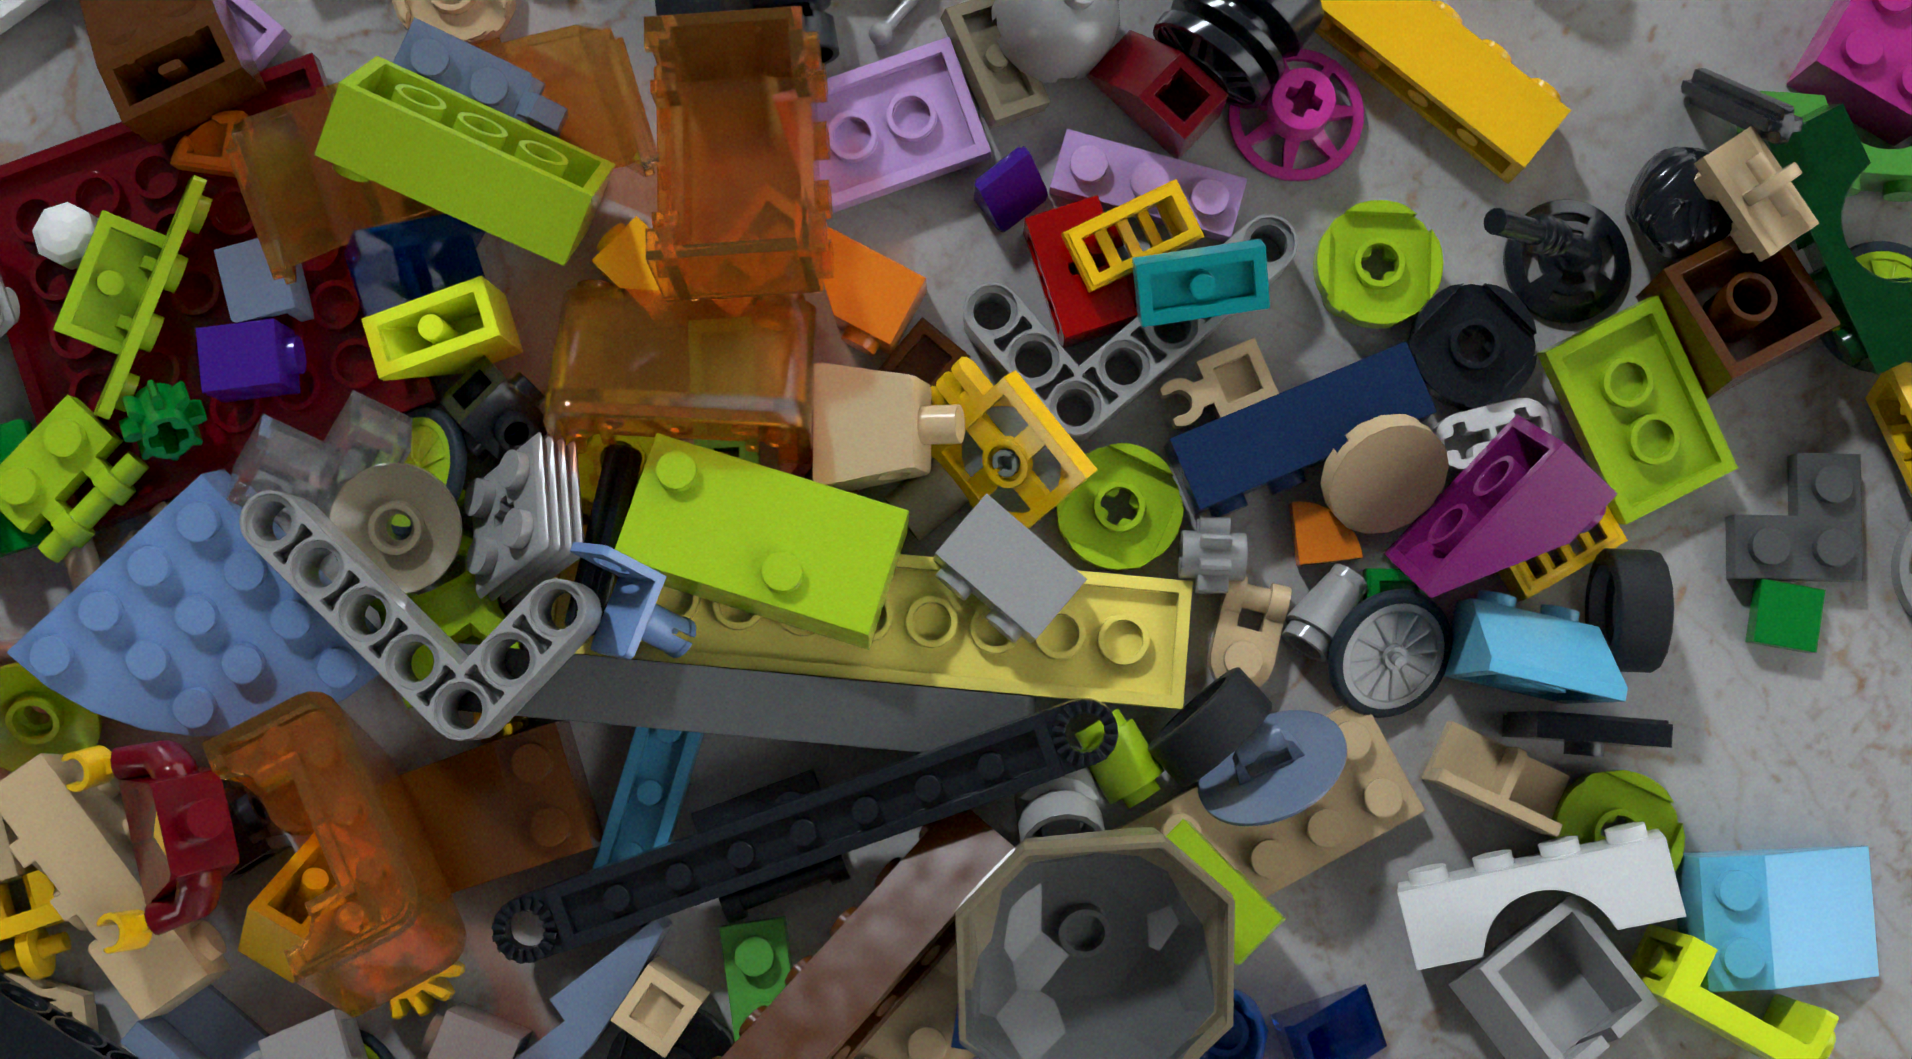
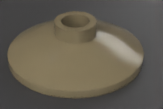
M398 462L383 463L360 471L342 486L330 509L329 519L405 594L423 589L442 577L453 564L460 548L462 520L455 498L441 480L432 473L415 465ZM396 514L406 516L411 522L412 530L407 538L398 537L391 528L392 519Z

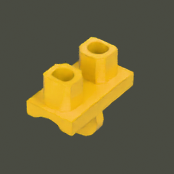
M36 870L22 876L31 910L16 914L8 884H0V944L14 940L15 946L13 949L0 953V964L5 971L21 966L24 973L32 980H40L51 976L56 968V954L71 949V940L67 932L63 931L50 936L46 928L64 923L65 921L50 903V900L54 898L55 885L47 875Z

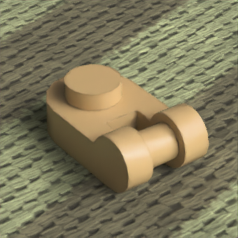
M1246 576L1244 581L1229 580L1228 593L1221 595L1208 652V667L1214 680L1236 667H1240L1258 688L1269 679L1274 668L1283 624L1290 605L1291 587L1272 583L1270 588L1248 584V577ZM1242 608L1263 613L1259 631L1237 626Z

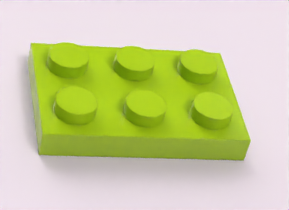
M1659 296L1648 297L1537 353L1590 468L1617 493L1609 502L1608 507L1618 524L1627 525L1738 469Z

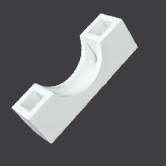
M1631 822L1605 829L1606 839L1579 844L1578 836H1565L1539 843L1540 853L1513 858L1511 850H1498L1473 857L1474 867L1448 872L1445 863H1438L1409 870L1407 872L1409 881L1399 882L1397 893L1416 969L1422 970L1482 958L1487 934L1497 915L1512 901L1536 891L1559 890L1581 896L1602 910L1617 930L1686 917L1666 837L1658 828L1647 830L1645 822Z

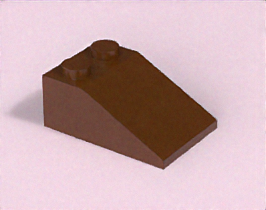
M552 722L384 780L420 904L601 846L603 830L570 722Z

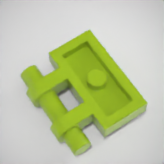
M67 394L0 464V511L22 532L33 535L49 520L53 531L38 545V549L50 560L59 563L75 546L83 548L96 534L93 527L115 504L123 506L136 492L133 485L149 469V466L137 455L128 451L113 467L106 459L123 440L97 415H94L81 400ZM90 478L95 487L73 509L66 501Z

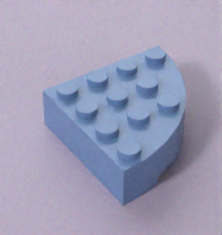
M225 469L204 473L195 479L6 652L45 686L93 713L144 730L196 737L249 734L300 721L348 698L380 674L246 541L241 533L239 520L241 510L251 496ZM273 522L274 535L280 540L286 533ZM319 569L320 580L326 587L332 581ZM365 617L366 626L374 634L378 629Z

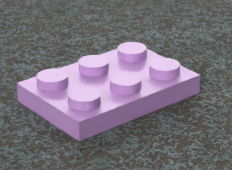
M950 37L772 97L814 219L991 159L988 141Z

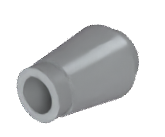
M1334 564L1330 572L1287 614L1285 619L1287 627L1282 633L1283 639L1302 655L1318 662H1326L1337 628L1348 613L1360 602L1362 592L1367 586L1365 579L1347 566Z

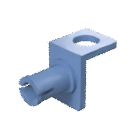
M573 542L570 549L571 553L618 576L614 590L591 643L592 651L602 655L631 660L635 656L641 640L664 651L665 654L673 658L683 656L690 649L692 643L674 634L680 631L690 637H695V622L656 604L667 576L609 546Z

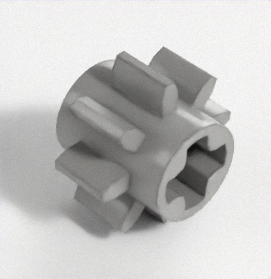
M1200 516V519L1196 521V531L1181 530L1178 577L1195 579L1194 593L1224 595L1228 593L1229 580L1244 581L1248 557L1246 533L1230 532L1231 518Z

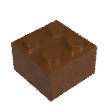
M1731 235L1663 269L1635 296L1638 302L1648 297L1659 296L1707 401L1806 350L1841 324L1789 244L1760 262L1754 252L1742 253Z

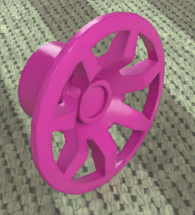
M1301 49L1297 56L1283 58L1286 68L1282 76L1277 81L1272 93H1268L1257 108L1267 111L1268 119L1245 136L1240 121V107L1229 104L1228 121L1237 149L1258 171L1283 181L1301 182L1314 180L1329 174L1341 166L1351 155L1360 140L1364 124L1362 96L1356 82L1348 71L1336 60L1323 53ZM1287 62H1307L1322 68L1320 72L1312 68L1290 70ZM1331 75L1345 89L1350 106L1335 104L1336 94L1329 80ZM1351 118L1348 139L1343 147L1337 151L1327 136L1324 127L1328 121L1333 122ZM1276 134L1283 137L1282 167L1264 160L1251 146L1268 140ZM1309 140L1313 147L1328 159L1326 162L1313 168L1292 169L1300 141Z

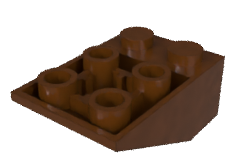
M79 0L97 69L122 123L153 146L211 119L214 114L228 111L268 92L226 0Z

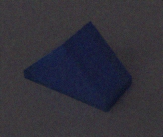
M1366 984L1356 985L1270 1014L1285 1059H1368L1387 1047Z

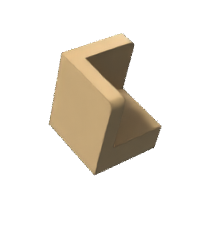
M658 955L644 969L610 1021L665 1058L711 991Z

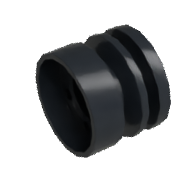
M1173 0L1171 10L1164 12L1155 23L1153 36L1156 41L1182 51L1229 94L1226 103L1243 109H1255L1260 106L1268 95L1271 88L1270 84L1277 83L1286 68L1283 58L1298 55L1320 25L1324 17V11L1320 0Z

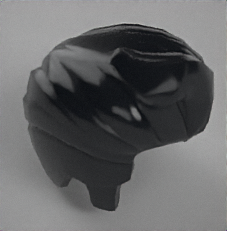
M1672 147L1661 150L1645 163L1631 186L1625 204V215H1629L1631 221L1637 223L1642 235L1646 236L1650 244L1665 258L1679 259L1693 255L1726 238L1732 230L1731 223L1733 221L1721 203L1706 199L1694 182V178L1699 172L1694 163L1712 151L1692 147Z

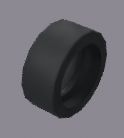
M1605 548L1596 555L1589 572L1585 596V624L1600 628L1620 672L1652 673L1661 667L1669 650L1674 620L1673 584L1665 559L1661 553L1654 550Z
M1240 667L1233 668L1212 682L1186 704L1150 742L1148 751L1180 786H1189L1217 767L1251 736L1271 712L1272 702Z

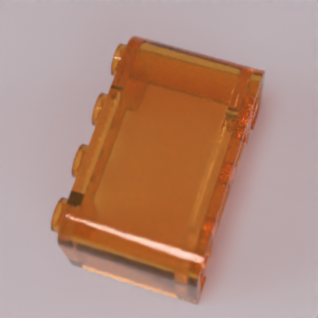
M802 6L644 17V48L646 53L653 52L657 63L654 66V80H650V92L656 105L658 212H652L653 228H645L646 262L666 302L822 292L823 279L835 277L832 239H828L826 219H832L831 184L829 179L820 180L819 161L830 160L831 156L828 122L818 121L817 103L828 102V79L826 65L821 63L818 31H807Z
M308 691L298 694L201 743L212 772L222 780L236 778L261 798L269 817L279 829L290 835L298 836L315 832L337 885L304 903L309 916H311L309 933L301 946L296 944L284 951L297 984L351 1017L356 1018L443 972L458 961L465 949L467 939L465 925L394 762L386 750L334 698L323 692Z

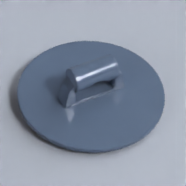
M1288 710L1268 714L1266 719L1249 738L1217 767L1198 780V795L1202 805L1214 818L1235 826H1262L1290 818L1316 803L1338 780L1347 758V743L1344 734L1334 721L1316 712Z

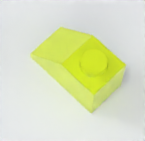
M482 275L361 319L378 377L383 381L463 374L483 355L492 363L523 353L506 295Z

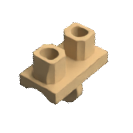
M1750 126L1694 163L1699 171L1694 178V182L1706 199L1721 203L1733 221L1731 223L1732 230L1730 235L1741 252H1754L1760 262L1819 224L1791 182L1801 175L1802 171L1796 162L1782 169L1754 126Z

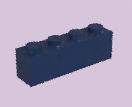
M1405 341L1170 438L1163 448L1192 515L1195 516L1209 510L1211 517H1224L1247 507L1248 503L1244 495L1267 486L1271 496H1274L1305 483L1307 480L1303 471L1325 462L1333 448L1338 453L1341 447L1349 441L1345 435L1357 425L1380 415L1406 414L1422 422L1436 413L1437 410Z

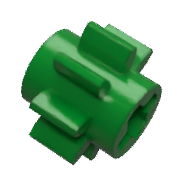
M151 379L147 381V386L140 389L134 397H123L128 417L119 421L125 442L137 441L142 459L147 460L155 456L163 459L171 458L173 461H177L179 456L186 453L192 445H201L203 443L198 424L208 419L201 400H190L184 382L179 381L172 386L165 383H155Z

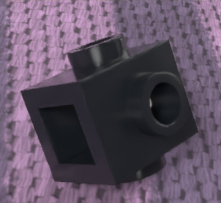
M485 355L439 399L441 404L462 427L461 431L466 447L482 461L492 454L501 462L507 451L519 449L538 432L541 433L544 440L545 435L555 426L552 420L539 407L547 399L546 396L520 371L512 379L508 378Z

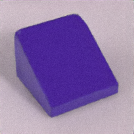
M1025 146L1017 147L978 177L974 184V201L1000 232L1009 230L1044 203L1048 197L1047 188L1030 152Z

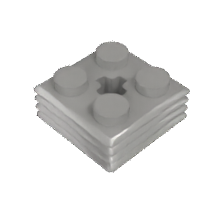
M538 432L519 449L507 451L500 464L484 478H475L469 484L464 497V509L467 515L472 516L473 541L467 554V568L471 574H475L476 592L480 599L488 594L491 601L500 597L502 603H505L511 599L515 606L534 587L545 580L554 578L580 558L570 552L573 542L584 543L578 451L574 441L566 446L563 438L555 443L551 435L543 440L541 433Z

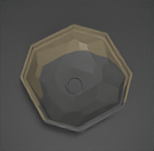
M1154 827L1026 838L1013 848L978 883L955 911L959 1041L962 1046L979 1059H1199L1233 1027L1234 898L1227 889Z

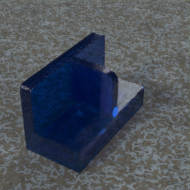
M448 214L354 230L344 256L364 317L481 275L485 278L476 248L486 231Z

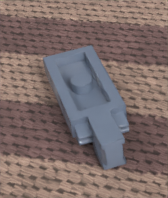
M415 17L393 63L557 138H559L569 117L567 108L542 96L546 85L544 82L534 78L532 73Z

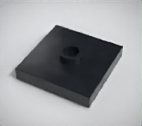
M1552 711L1507 712V715H1503L1502 737L1564 742L1563 754L1604 757L1605 745L1672 748L1673 724H1669V720Z

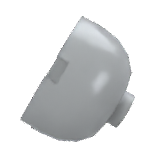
M995 0L991 9L992 22L996 18L997 28L1001 34L997 42L1002 53L1021 72L1041 82L1056 83L1059 78L1070 79L1076 77L1075 80L1086 77L1109 53L1121 23L1119 0Z

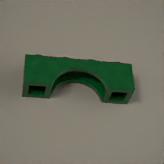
M1828 104L1800 117L1803 118L1801 132L1791 133L1787 144L1778 145L1765 139L1763 141L1782 169L1796 162L1802 171V174L1791 182L1819 224L1789 244L1795 251L1803 249L1813 272L1809 273V276L1841 323L1839 325L1840 329L1833 332L1837 348L1850 366L1857 363L1860 369L1878 375L1912 359V278H1882L1873 274L1856 260L1846 243L1842 225L1844 203L1853 183L1871 162L1844 104Z

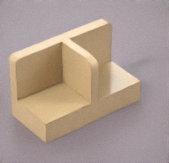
M1454 721L1446 722L1421 779L1537 834L1558 837L1563 826L1552 820V817L1569 781V775L1527 756L1526 750L1519 747L1505 746Z

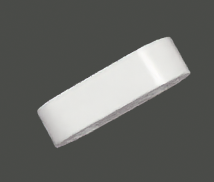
M1516 398L1455 413L1443 419L1432 431L1444 445V440L1453 436V427H1458L1462 436L1482 432L1484 442L1478 443L1466 450V459H1461L1458 450L1447 451L1448 471L1462 472L1466 469L1473 459L1497 435L1496 428L1507 425L1515 417L1514 412H1518L1519 416L1528 421L1532 420L1534 425L1552 434V418L1547 408L1539 401L1530 398Z

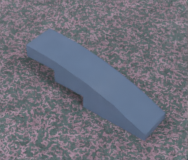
M665 916L650 922L549 1000L565 1021L515 1059H582L606 1032L612 1023L610 1021L644 969L655 957L672 925L669 917Z

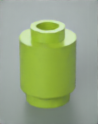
M1119 708L1111 711L1118 725V740L1115 749L1107 759L1088 768L1110 805L1122 799L1129 809L1161 789L1155 778L1165 770L1148 751L1149 744L1134 720L1131 718L1126 721ZM1098 719L1075 734V737L1082 746L1081 750L1093 749L1102 741L1104 725Z

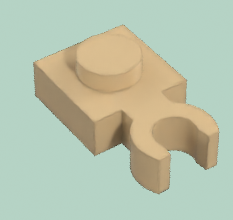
M1255 337L1196 361L1194 368L1200 380L1192 382L1183 378L1173 379L1166 382L1158 391L1160 400L1168 398L1173 394H1181L1189 401V412L1179 415L1171 421L1174 430H1181L1192 426L1206 408L1212 407L1216 419H1219L1279 394Z

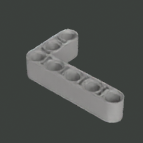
M1273 214L1260 215L1254 218L1224 243L1248 241L1257 237H1265L1272 240L1279 249L1280 258L1274 262H1267L1269 285L1283 273L1295 256L1298 247L1297 233L1291 223L1283 217ZM986 282L978 285L968 294L963 307L964 331L969 340L1002 378L1016 370L1076 443H1081L1092 437L1235 315L1228 314L1181 321L1185 328L1186 338L1176 344L1165 343L1159 339L1154 332V326L1142 327L1137 316L1078 366L1018 295L1005 284ZM986 303H995L1006 309L1009 314V320L1003 327L989 330L981 327L976 322L974 313L980 306ZM1026 350H1037L1046 355L1050 362V369L1041 377L1030 378L1019 372L1015 365V359ZM1121 356L1129 358L1138 368V380L1128 385H1120L1109 379L1105 370V364L1108 360ZM1067 397L1081 398L1091 409V419L1081 426L1067 425L1058 416L1056 406Z
M267 490L259 492L248 499L241 510L239 523L241 533L246 541L439 733L448 739L459 741L481 740L492 737L501 731L585 643L600 624L602 615L601 603L592 589L584 584L569 580L549 579L534 587L468 656L315 504L305 498ZM287 507L291 514V527L288 533L278 540L273 531L274 518L278 512ZM334 553L339 564L338 575L331 584L325 587L319 577V567L327 555ZM569 592L577 601V617L567 628L560 629L552 620V605L556 598ZM379 598L386 609V620L382 628L373 634L366 626L365 613L370 603ZM521 642L529 651L530 663L525 674L515 679L506 670L505 656L513 644ZM425 644L433 653L434 666L430 675L421 681L414 674L411 662L415 651ZM469 691L477 694L482 704L481 718L471 728L463 724L458 713L459 702Z

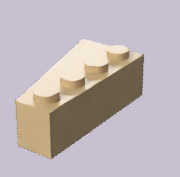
M40 753L0 780V814L19 838L8 845V848L24 868L32 863L40 872L49 877L56 887L54 898L50 900V903L65 922L68 921L80 931L89 930L96 940L89 944V954L140 1021L165 1015L232 970L223 955L227 951L226 944L221 934L211 923L198 919L161 935L152 933L149 944L143 949L111 954L103 951L104 948L114 946L117 943L119 928L117 924L97 927L96 923L99 917L111 912L134 909L144 911L146 907L118 783L120 780L114 777L111 782L79 792L70 791L66 788V784L83 780L84 770L82 765L75 759L62 762L61 758L64 754Z

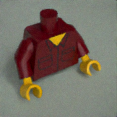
M170 740L116 747L112 752L105 746L96 745L64 754L61 758L62 762L75 759L82 765L84 770L83 780L66 784V788L70 791L79 792L111 782L114 777L120 780L118 783L146 903L144 911L134 909L111 912L99 917L96 923L97 927L117 924L119 928L117 943L114 946L104 948L103 951L111 954L143 949L149 944L152 933L155 935L164 934L208 916L216 909L221 895L223 879L239 864L238 847L222 777L218 769L197 766L196 760L182 745Z

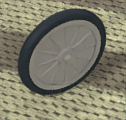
M1395 589L1384 591L1362 601L1343 619L1334 634L1329 649V679L1338 698L1354 712L1363 715L1372 714L1374 718L1397 716L1421 704L1437 688L1447 669L1452 650V634L1447 617L1432 599L1412 590Z

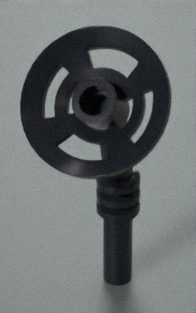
M1562 199L1538 205L1525 215L1502 208H1493L1486 213L1483 223L1485 230L1491 235L1507 239L1503 253V268L1508 286L1531 313L1552 322L1576 323L1588 320L1602 313L1619 297L1628 277L1629 252L1619 227L1602 210L1582 201ZM1563 214L1577 215L1588 219V222L1584 224L1577 221H1564L1553 216ZM1572 231L1580 233L1582 235H1575L1574 233H1572ZM1605 236L1610 241L1614 254V269L1611 279L1599 272L1603 256L1598 241ZM1523 249L1538 254V265L1543 274L1531 283L1523 266ZM1579 274H1581L1584 280L1583 283L1576 285L1559 282V280L1574 279ZM1590 291L1593 298L1588 302L1574 305L1561 304L1549 300L1552 292L1563 296H1576Z

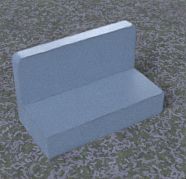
M210 984L169 1013L141 1021L138 1020L120 1042L139 1059H243L253 1052L260 1050L258 1041L271 1035Z

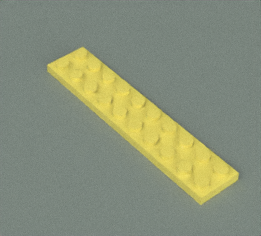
M583 524L584 539H585V535H586V531H587L588 525H584V524ZM900 554L869 650L663 586L656 604L695 622V637H690L680 631L674 634L692 643V646L683 656L673 658L665 654L664 651L641 640L632 659L1063 700L1092 698L1107 704L1182 710L1184 705L1193 581L1077 570L1087 580L1038 638L1030 644L1021 636L1013 643L985 619L991 611L990 608L972 593L966 600L961 599L936 577L937 572L942 567L933 560L934 557ZM580 558L554 578L574 582ZM614 575L609 599L618 580L617 575ZM569 592L556 598L552 605V620L560 629L566 628L564 622L571 597ZM595 635L590 636L574 653L618 658L592 651L591 643Z

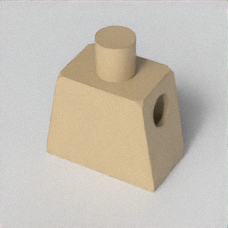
M814 363L813 481L849 492L925 476L931 470L932 444H961L963 442L965 417L962 406L960 404L931 405L930 384L918 377L873 369Z

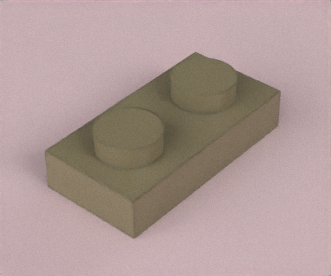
M969 0L945 8L940 20L948 37L951 39L956 56L989 130L1045 111L1051 101L1043 83L1021 72L1000 49L997 41L1001 34L997 28V20L995 18L992 22L991 14L995 0Z

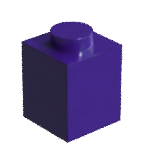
M274 318L196 328L202 393L225 403L301 393L299 374H304L306 371V353L301 338L298 335L295 336V331Z

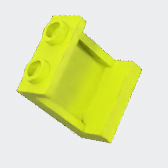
M1652 924L1648 925L1629 965L1661 1004L1763 1059H1828L1836 1041L1834 1029L1839 1020L1837 1015L1824 1008L1775 994L1761 1020L1700 986L1718 949L1694 936Z

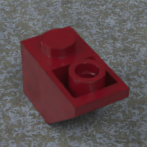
M1129 30L1087 74V78L1175 159H1179L1220 117L1229 95L1182 51L1132 30Z

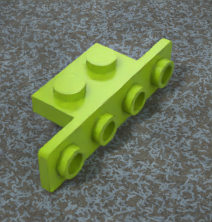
M196 175L189 179L166 236L102 210L53 327L55 332L117 355L94 410V415L110 420L114 408L126 412L123 397L134 396L140 376L129 373L138 349L151 352L164 321L163 316L153 313L162 290L175 293L189 258L178 254L187 230L199 234L213 199L202 195L207 182L206 179Z

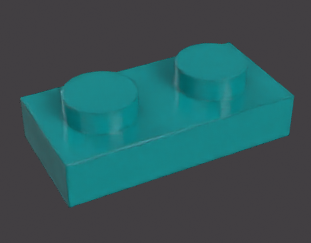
M1261 239L1132 258L1137 314L1142 327L1270 308L1266 245Z

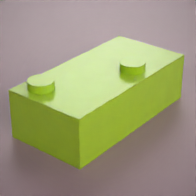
M379 56L374 57L339 82L314 154L331 162L332 169L345 178L357 182L374 181L562 266L566 265L589 231L616 165Z
M656 433L615 550L667 576L663 586L869 650L908 532L909 510Z

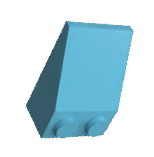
M1478 590L1477 599L1469 598L1456 602L1451 625L1452 650L1444 677L1563 704L1626 701L1628 687L1600 628L1578 622L1579 611L1542 604L1539 613L1515 608L1516 597L1487 590Z
M1869 846L1683 853L1675 875L1686 917L1677 918L1678 932L1694 936L1718 949L1700 985L1702 988L1710 992L1775 990L1879 976Z

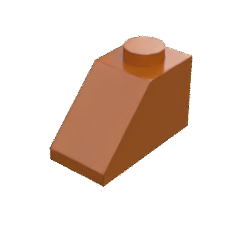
M813 219L808 228V233L836 325L844 331L841 339L851 347L870 356H874L877 349L890 355L900 343L927 293L926 277Z

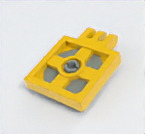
M961 357L952 365V372H945L936 381V386L930 387L931 405L960 404L963 408L965 417L963 442L961 444H932L931 457L935 458L953 478L973 508L987 493L1025 527L1030 529L1098 470L1016 370L1004 376L993 385L973 360L968 357Z

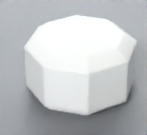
M69 202L44 209L32 230L39 254L70 270L78 268L98 218Z

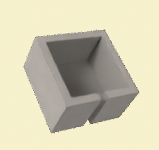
M1574 894L1538 912L1448 984L1505 1059H1596L1610 1047L1609 1042L1620 1039L1660 1005V1002Z

